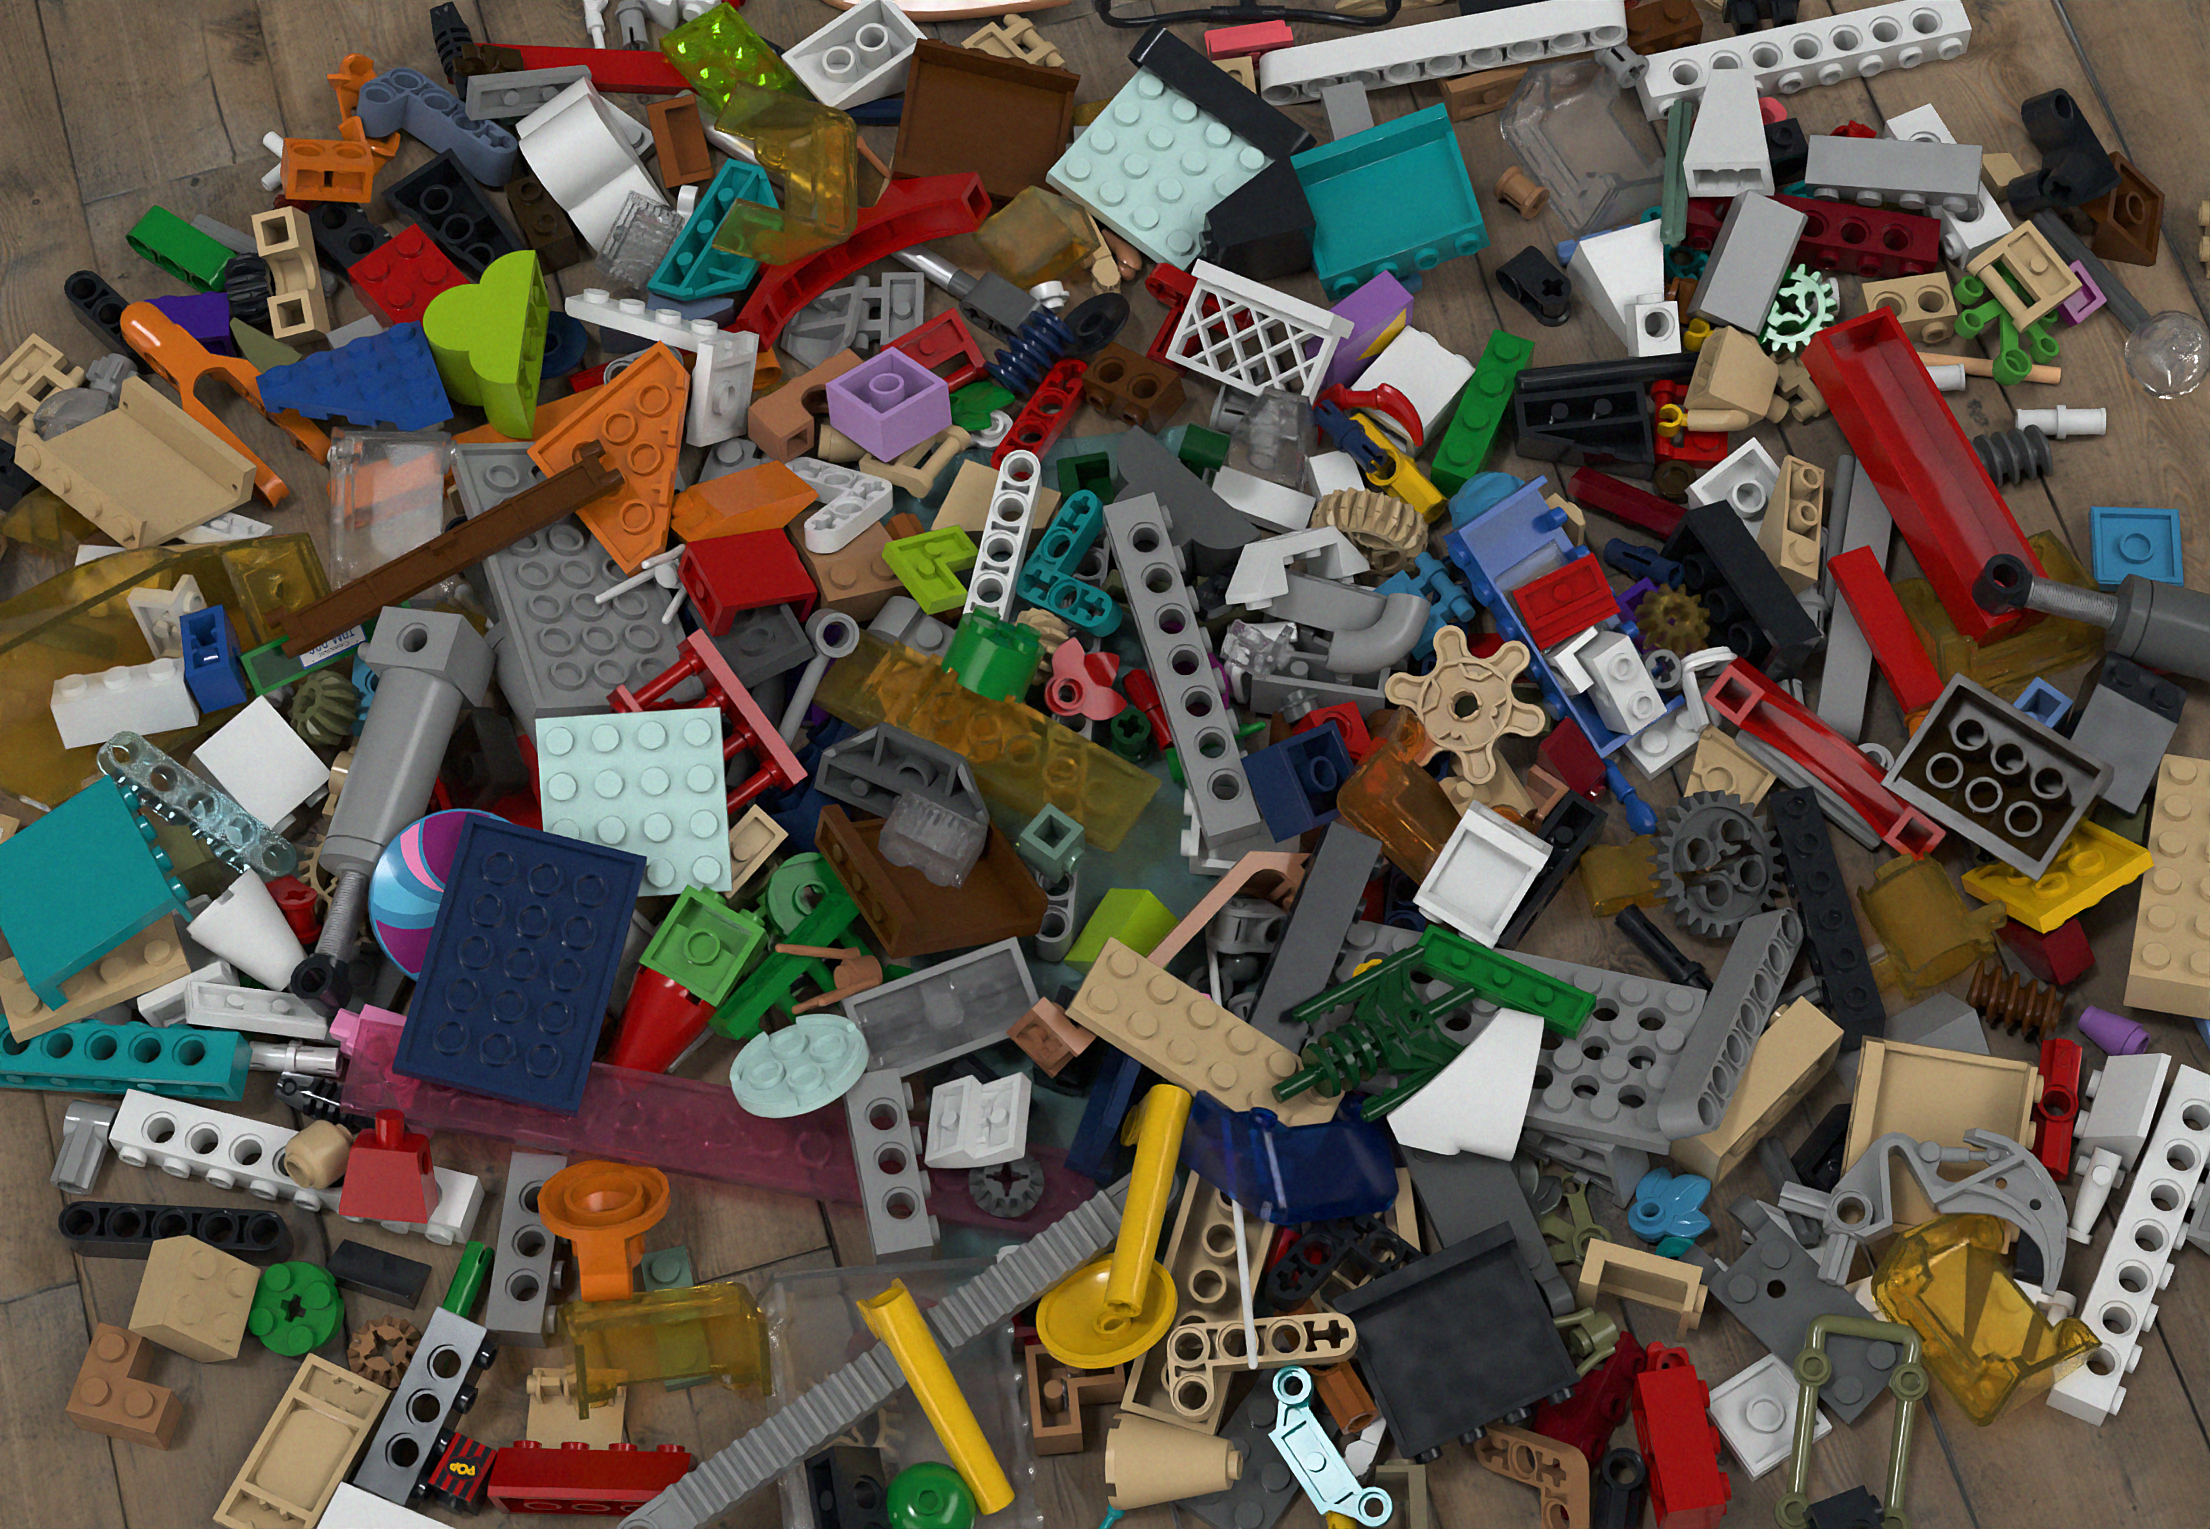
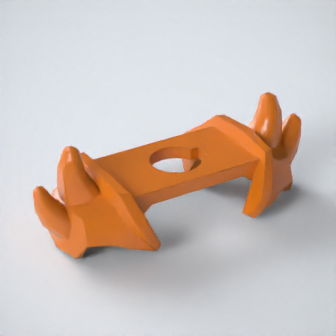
M351 53L341 61L337 74H327V80L337 93L343 123L338 126L342 141L368 142L375 165L374 178L382 170L384 164L394 160L401 138L400 134L394 131L385 144L382 142L381 137L366 136L360 116L352 117L351 110H357L361 86L378 76L373 69L374 60L360 53Z

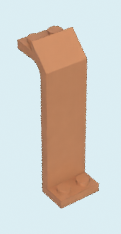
M1249 851L1207 890L1144 957L1163 969L1233 895H1245L1252 899L1268 900L1288 914L1305 872L1300 865L1311 853ZM1043 996L1005 1033L1053 1078L1074 1056L1077 1058L1098 1035L1081 1024L1075 1027L1071 1023V1018L1064 1014L1066 1010L1055 1002H1050Z

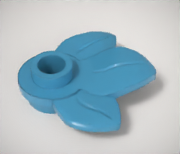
M1665 1167L1650 1171L1637 1185L1635 1190L1637 1202L1628 1212V1224L1631 1231L1646 1242L1661 1241L1666 1235L1690 1239L1706 1232L1712 1227L1711 1222L1699 1211V1208L1710 1193V1180L1695 1174L1679 1175L1673 1179L1671 1173Z

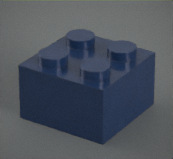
M1335 720L1240 759L1275 844L1370 804Z

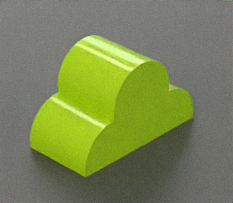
M535 250L515 251L498 258L484 271L480 284L459 285L442 292L431 301L423 317L425 335L445 393L451 399L461 404L484 406L491 426L499 433L512 438H532L551 307Z

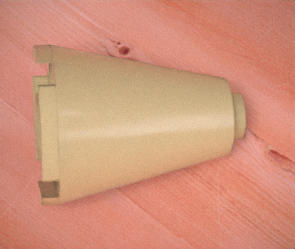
M1129 1412L1115 1413L1113 1419L1120 1422L1119 1428H1109L1105 1455L1106 1484H1115L1117 1497L1108 1496L1109 1503L1113 1509L1128 1510L1230 1490L1234 1480L1241 1479L1243 1471L1242 1452L1235 1450L1231 1440Z

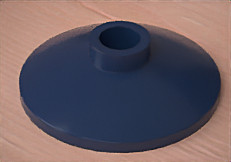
M550 311L540 380L555 378L569 372L585 356L588 347L586 330L577 318L571 317L567 313Z

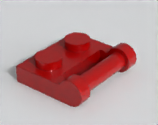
M954 307L884 345L879 350L881 353L893 346L929 371L963 354L967 365L942 378L948 383L949 394L975 379L981 382L990 376L982 367L986 360Z
M1665 379L1654 381L1651 384L1650 397L1655 402L1653 439L1655 466H1659L1669 460H1680L1688 463L1693 469L1711 470L1727 458L1728 431H1689L1687 426H1683V448H1674L1671 445V437H1663L1658 434L1657 426L1659 423H1671L1669 418H1659L1660 409L1666 404L1684 405L1690 385H1676L1673 381ZM1684 407V413H1688L1689 410Z

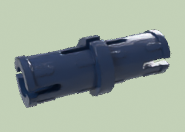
M1330 399L1321 402L1322 406L1327 409L1326 413L1317 405L1311 414V420L1333 438V444L1340 452H1348L1370 474L1378 471L1371 463L1372 460L1380 467L1384 465L1388 457L1387 452L1365 434L1364 426L1358 420H1350Z
M1613 538L1608 541L1603 550L1605 563L1628 571L1632 578L1639 581L1648 577L1651 581L1671 590L1676 589L1683 581L1685 575L1684 566L1677 561H1671L1659 556L1658 552L1651 547L1645 545L1636 547L1619 538Z

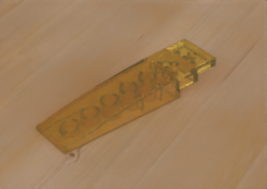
M862 628L859 629V641L855 649L844 657H838L818 684L812 698V703L862 731L883 721L965 756L980 793L1032 818H1035L1049 802L1085 828L1086 843L1113 855L1162 786V780L1022 702L1014 703L1015 698L1010 695H1006L1004 702L984 697L956 682L959 673L950 667L947 674L942 670L941 662L943 658L935 653H932L930 658L897 640L892 646Z

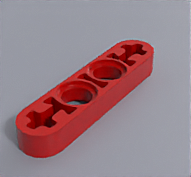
M1068 358L1054 365V368L1050 370L992 454L990 459L991 468L1000 471L1004 457L1016 450L1029 451L1038 458L1039 463L1042 462L1086 397L1080 377L1088 368L1085 362L1079 359ZM1064 381H1069V382L1067 383V385H1066V392H1065V391H1064ZM1050 403L1058 404L1062 407L1059 412L1054 414L1040 411L1042 406ZM1026 433H1037L1042 436L1035 443H1024L1020 440V437ZM1020 471L1013 476L1028 480L1032 475L1028 472Z

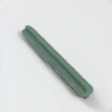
M1682 99L1675 100L1674 106L1669 109L1661 211L1662 224L1660 225V241L1662 244H1670L1672 248L1679 247L1681 240L1685 239L1688 187L1683 161L1693 132L1694 106L1691 102L1684 103Z

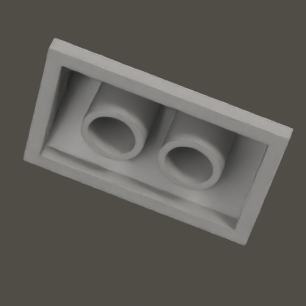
M1747 190L1734 196L1686 315L1691 318L1701 317L1709 323L1724 327L1730 325L1738 331L1759 336L1808 216L1752 190Z
M1945 991L1885 1021L1883 1035L1885 1039L1990 1055L1976 1010ZM1861 1048L1838 1052L1833 1067L1852 1097Z

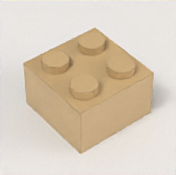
M190 1235L155 1240L151 1247L128 1330L200 1363L237 1358L261 1269Z

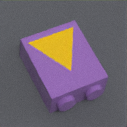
M1387 270L1328 310L1355 324L1349 339L1340 337L1318 390L1322 388L1325 391L1336 383L1343 384L1345 388L1354 385L1407 325L1412 327L1414 297ZM1314 336L1306 340V361L1318 355L1324 341L1323 338Z

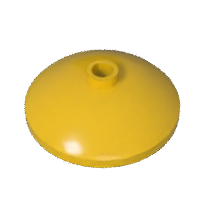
M1114 1253L1103 1254L1042 1297L1036 1314V1328L1044 1348L1058 1361L1069 1366L1085 1369L1113 1367L1139 1357L1163 1337L1175 1318L1178 1295L1173 1279L1166 1268L1156 1260H1153L1140 1315L1134 1317L1120 1316L1109 1312L1103 1306Z

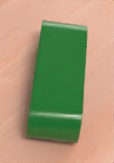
M153 205L125 235L128 244L139 255L201 294L209 291L227 292L224 286L226 282L224 269L228 259L237 257V255L226 246L164 208Z

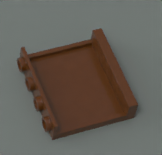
M918 38L911 56L889 183L892 180L977 172L993 205L989 212L1051 226L1059 208L1061 193L1045 180L1050 169L1065 154L1074 94L1081 75L1070 73L1062 67H1044L1030 64L1025 59L1019 57L1004 58L991 55L980 48L965 49L948 45L940 39L930 38L926 40Z
M839 804L822 806L814 843L892 960L1002 941L1015 936L1019 938L1039 934L1044 914L1048 909L1046 892L1037 884L1026 868L1024 861L1018 857L1006 840L1003 831L998 829L991 817L982 853L977 858L885 818L851 823Z

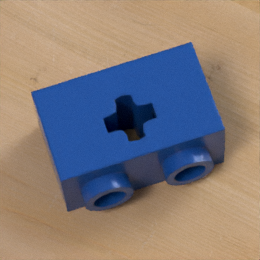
M220 604L180 616L185 675L203 713L206 714L246 702L244 672L236 656L241 654L240 639L223 605Z

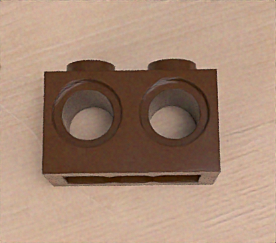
M1113 341L1104 348L1080 376L1086 392V400L1095 410L1101 413L1109 412L1121 418L1131 428L1137 424L1141 429L1153 435H1157L1186 401L1179 373Z

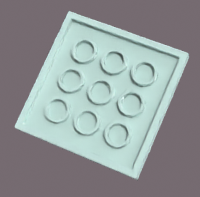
M1143 65L1050 169L1045 181L1157 263H1168L1187 272L1196 262V255L1201 254L1199 232L1204 229L1205 213L1276 160L1265 155L1263 151L1257 149L1240 134L1229 130L1230 128L1227 125L1222 124L1207 110L1199 106L1196 107L1195 102L1189 100L1172 85L1166 82L1163 83L1162 78L1156 77L1152 71Z
M721 707L535 719L543 831L646 856L647 865L638 897L682 894L687 884L698 891L703 886L715 892L733 890Z

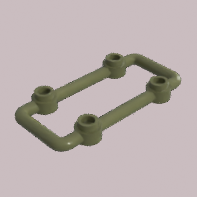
M1833 1313L1818 1315L1809 1323L1805 1349L1795 1357L1792 1364V1374L1800 1388L1786 1495H1783L1775 1504L1773 1512L1775 1522L1781 1529L1807 1528L1802 1513L1811 1505L1810 1500L1806 1497L1819 1387L1827 1382L1832 1371L1831 1361L1824 1353L1826 1333L1831 1332L1903 1344L1901 1365L1893 1370L1888 1381L1890 1393L1897 1401L1883 1508L1885 1522L1881 1523L1883 1529H1911V1522L1903 1512L1915 1408L1916 1402L1925 1395L1929 1386L1928 1376L1925 1370L1920 1367L1923 1350L1922 1339L1916 1330L1905 1324Z

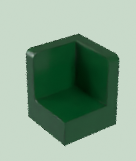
M1107 452L1056 460L1057 482L1059 491L1062 493V505L1065 504L1071 495L1081 490L1091 491L1105 505L1113 503L1115 497L1110 479Z

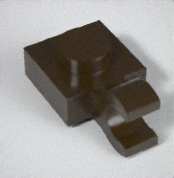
M463 44L461 46L463 58L454 57L452 59L454 72L459 76L525 71L520 50L483 44L479 48L475 44Z

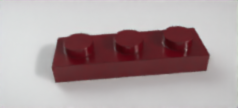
M1584 465L1571 477L1566 493L1576 496L1577 501L1582 505L1594 509L1602 507L1616 513V517L1624 523L1635 526L1642 524L1654 529L1656 534L1664 540L1669 539L1685 511H1688L1684 507Z

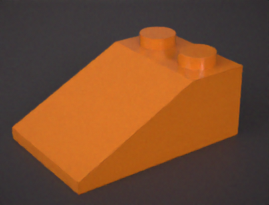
M775 460L689 486L682 493L673 496L669 532L679 545H686L687 542L783 528L817 499L819 494L779 460Z

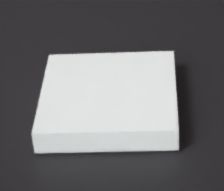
M1772 1353L1710 1391V1408L1705 1409L1708 1422L1716 1426L1719 1437L1752 1482L1791 1458L1800 1385L1795 1381L1792 1372ZM1818 1407L1812 1444L1829 1434L1832 1430L1831 1424Z

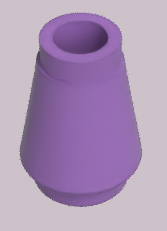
M2090 1005L2084 1011L2077 1025L2079 1030L2084 1032L2086 1036L2109 1056L2143 1054L2151 1038V1034L2143 1030L2144 1026L2142 1023L2103 1009H2098L2093 1005Z

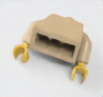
M1701 317L1690 321L1689 330L1683 336V345L1688 350L1701 351L1683 405L1689 411L1688 413H1682L1681 409L1674 404L1663 406L1660 409L1659 418H1669L1675 422L1659 423L1657 426L1658 434L1663 437H1673L1679 433L1681 426H1687L1689 431H1741L1762 420L1764 417L1773 423L1781 421L1787 413L1789 402L1774 393L1780 371L1778 365L1766 356L1756 338L1750 333L1737 331L1730 325L1725 328L1717 326L1712 330L1710 329L1709 322Z

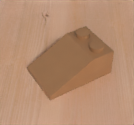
M821 509L799 513L783 527L790 544L796 547L799 559L806 572L816 583L818 592L817 598L813 603L815 612L823 608H832L850 616L855 622L876 618L887 601L893 596L909 598L910 592L881 556L885 543L893 540L879 520L843 548L831 553L812 552L805 546L804 523ZM838 621L830 623V625L840 626Z

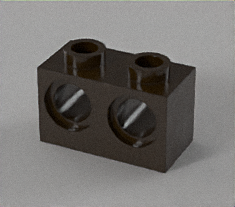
M533 174L505 185L504 189L511 215L528 250L536 251L542 276L544 277L579 263L580 258L575 237L560 205L547 191L537 175Z

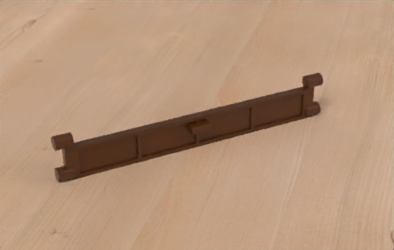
M596 439L578 449L583 459L579 463L291 614L282 604L263 614L271 630L282 625L290 640L280 644L288 660L298 655L301 656L381 614L383 606L394 607L616 490L618 486L625 483L622 474L617 467L609 472L605 471L598 458L606 455L600 441Z

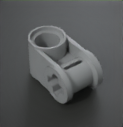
M1245 355L1246 360L1254 357L1251 355ZM1236 357L1229 362L1226 370L1238 365ZM1262 363L1249 369L1254 386L1265 383V369ZM1241 374L1235 377L1242 380ZM1222 382L1220 393L1213 405L1209 428L1244 436L1245 441L1252 442L1257 430L1263 398Z
M1231 897L1217 911L1213 933L1207 936L1206 944L1214 950L1229 954H1243L1245 952L1272 953L1287 913L1265 899H1239Z

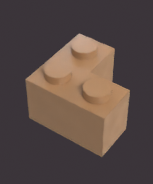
M99 1322L65 1411L79 1429L167 1451L183 1406L172 1389L145 1382L156 1353L146 1337L125 1328Z
M1043 1344L1025 1346L1036 1456L1083 1451L1079 1405L1123 1401L1126 1391L1123 1364L1098 1369L1077 1368L1055 1359L1048 1353Z

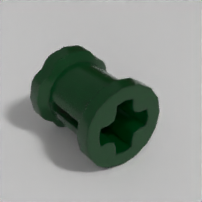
M1129 708L1114 716L1111 722V733L1114 736L1112 739L1113 754L1119 761L1125 764L1141 763L1147 759L1152 748L1150 738L1151 723L1147 719L1146 714L1138 709Z

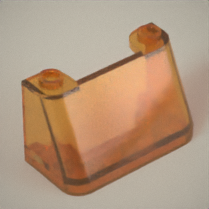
M1402 704L1387 719L1344 780L1338 791L1336 802L1338 810L1344 818L1361 833L1382 841L1383 844L1380 850L1414 882L1421 886L1462 818L1439 783L1413 760L1424 747L1427 732L1422 721ZM1499 804L1490 808L1533 834L1535 825L1515 807Z

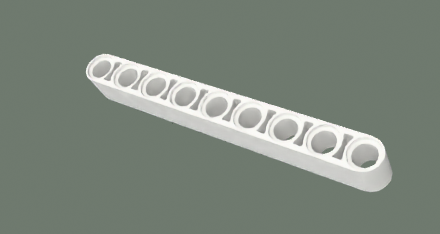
M1549 0L1271 51L1261 56L1259 60L1261 97L1270 105L1284 106L1321 99V88L1362 80L1364 90L1368 91L1616 46L1627 38L1624 0Z

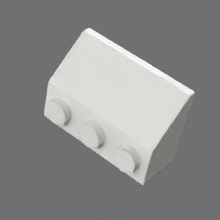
M184 657L176 659L160 658L148 664L131 667L116 666L104 672L87 675L72 674L63 679L54 680L50 704L65 749L197 726L200 705L186 679Z

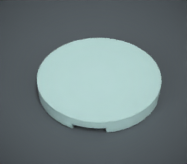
M810 1014L796 1017L797 1024L783 1028L769 1036L764 1031L757 1035L740 1051L730 1070L729 1078L732 1082V1090L739 1105L747 1112L757 1116L783 1118L813 1111L843 1095L861 1077L869 1058L866 1041L862 1033L856 1028L855 1023L838 1015Z

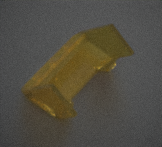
M738 80L714 124V130L753 141L754 156L761 166L769 171L785 175L784 211L737 197L712 241V248L772 265H785L847 242L857 226V127L854 120L840 109Z
M720 1282L633 1293L632 1300L599 1302L574 1300L563 1303L557 1308L558 1328L569 1398L579 1420L589 1419V1409L606 1406L609 1403L608 1399L617 1395V1387L710 1375L713 1381L722 1383V1387L727 1390L745 1389L751 1385V1382H755L762 1396L772 1395L768 1321L744 1284Z

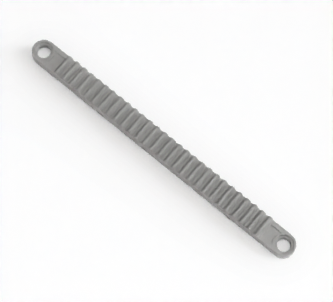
M1176 1172L1174 1173L1165 1212L1175 1203L1178 1195L1179 1179ZM1131 1173L1106 1190H1100L1093 1199L1084 1201L1077 1210L1068 1212L1062 1220L1052 1223L1046 1231L1039 1232L1030 1242L1021 1244L1014 1253L1005 1255L998 1264H992L983 1274L976 1275L967 1285L958 1287L951 1296L942 1298L935 1307H929L924 1311L922 1317L946 1362L1116 1246ZM879 1341L872 1350L863 1352L856 1361L847 1363L841 1371L831 1374L825 1382L816 1384L809 1393L797 1397L793 1404L781 1408L774 1417H768L762 1425L749 1430L743 1438L734 1440L727 1449L718 1451L711 1460L702 1462L695 1471L686 1473L680 1481L667 1486L664 1492L624 1518L617 1525L616 1529H705L910 1388L889 1347L882 1341Z

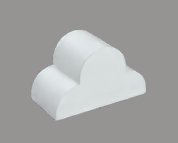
M583 76L516 124L517 131L522 139L518 142L519 147L532 170L556 202L567 211L590 245L604 259L672 212L666 199L587 77Z

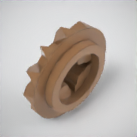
M386 1314L380 1319H367L365 1325L358 1332L352 1333L350 1347L346 1350L352 1373L386 1389L399 1387L421 1341L419 1332L405 1318L401 1320ZM381 1338L388 1346L397 1344L391 1350L393 1366H390L389 1362L385 1361L381 1356L372 1357L378 1352L376 1339Z

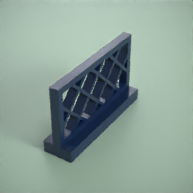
M1109 1043L1063 1165L1067 1169L1104 1184L1108 1183L1122 1148L1120 1138L1126 1117L1132 1106L1138 1104L1150 1072V1068Z

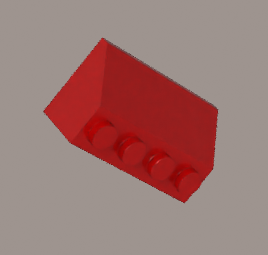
M518 1440L513 1442V1448L499 1447L488 1484L487 1496L502 1514L627 1517L664 1492L667 1486L680 1481L683 1475L695 1471L697 1461L692 1453L685 1452L684 1446L673 1444L657 1445L656 1452L637 1451L638 1446L629 1443L609 1444L608 1450H589L590 1445L587 1443L562 1442L561 1449L542 1448V1443L537 1441Z

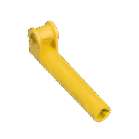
M1159 1084L1151 1087V1090L1137 1105L1132 1106L1121 1132L1120 1143L1129 1147L1135 1144L1138 1146L1103 1302L1104 1308L1116 1315L1134 1317L1140 1315L1192 1099L1186 1090L1177 1086Z
M897 1277L891 1281L890 1288L867 1301L863 1298L856 1301L858 1310L874 1337L880 1339L892 1352L955 1468L971 1489L980 1513L983 1515L992 1514L1009 1505L1015 1498V1494L907 1287Z

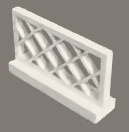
M1197 259L1191 275L1197 277L1198 280L1165 358L1307 417L1340 337L1349 339L1355 323L1332 312ZM1210 292L1217 296L1221 311L1204 319L1201 307L1207 293ZM1228 300L1235 302V304L1229 306ZM1249 308L1255 325L1238 333L1233 315ZM1262 314L1267 315L1269 317L1263 320ZM1224 320L1229 338L1212 346L1207 328ZM1284 322L1289 339L1272 347L1266 329ZM1296 328H1299L1304 331L1297 334ZM1199 333L1204 351L1191 358L1182 356L1188 338ZM1258 334L1263 352L1246 360L1241 342ZM1314 336L1323 338L1324 341L1318 355L1306 361L1301 343ZM1233 347L1238 365L1221 372L1216 355ZM1292 348L1298 366L1280 374L1275 356ZM1207 360L1209 366H1206L1201 363ZM1267 361L1272 379L1259 386H1254L1249 369ZM1241 374L1243 381L1235 377ZM1301 375L1304 388L1298 403H1295L1288 399L1284 383ZM1275 388L1277 395L1269 391Z

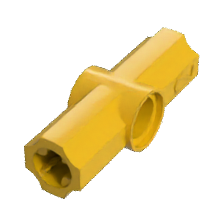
M1359 412L1349 418L1350 420H1358L1364 426L1365 434L1380 448L1384 449L1388 455L1382 467L1372 460L1371 463L1378 471L1371 474L1365 471L1369 481L1380 486L1390 497L1398 496L1401 503L1413 505L1414 511L1424 515L1423 521L1427 524L1435 522L1444 513L1448 499L1417 469L1414 459L1402 453L1364 413ZM1393 461H1395L1396 471L1394 475L1388 479L1387 468Z

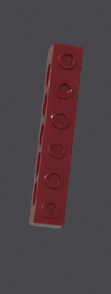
M1688 192L1685 239L1681 240V245L1698 251L1712 250L1723 225L1719 220H1725L1734 196L1689 197ZM1774 193V196H1765L1808 216L1789 264H1805L1823 271L1839 270L1857 273L1867 278L1882 277L1889 279L1931 274L1936 267L1941 219Z

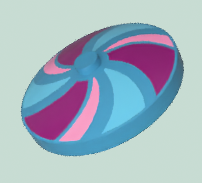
M450 809L432 813L416 820L401 830L389 842L377 860L368 892V910L372 930L379 946L391 963L415 982L419 978L466 814L471 813L511 823L506 819L475 809Z

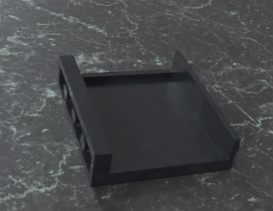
M1508 1220L1331 1299L1336 1312L1349 1317L1355 1326L1358 1336V1347L1355 1354L1402 1458L1414 1460L1416 1465H1425L1442 1457L1444 1454L1441 1447L1456 1440H1459L1461 1447H1464L1488 1436L1485 1427L1503 1420L1505 1426L1509 1427L1531 1417L1530 1407L1545 1400L1548 1401L1550 1407L1561 1404L1577 1396L1574 1387L1582 1383V1379L1575 1370L1516 1242V1236Z

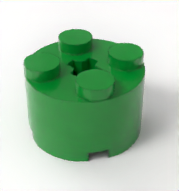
M976 605L973 613L969 612L962 615L941 662V668L946 674L950 667L959 673L956 682L977 694L1004 702L1006 695L1015 696L1014 703H1021L1045 654V648L1039 642L1042 633L1024 623H1017L1014 626L1000 620L1001 616L995 610L986 606Z

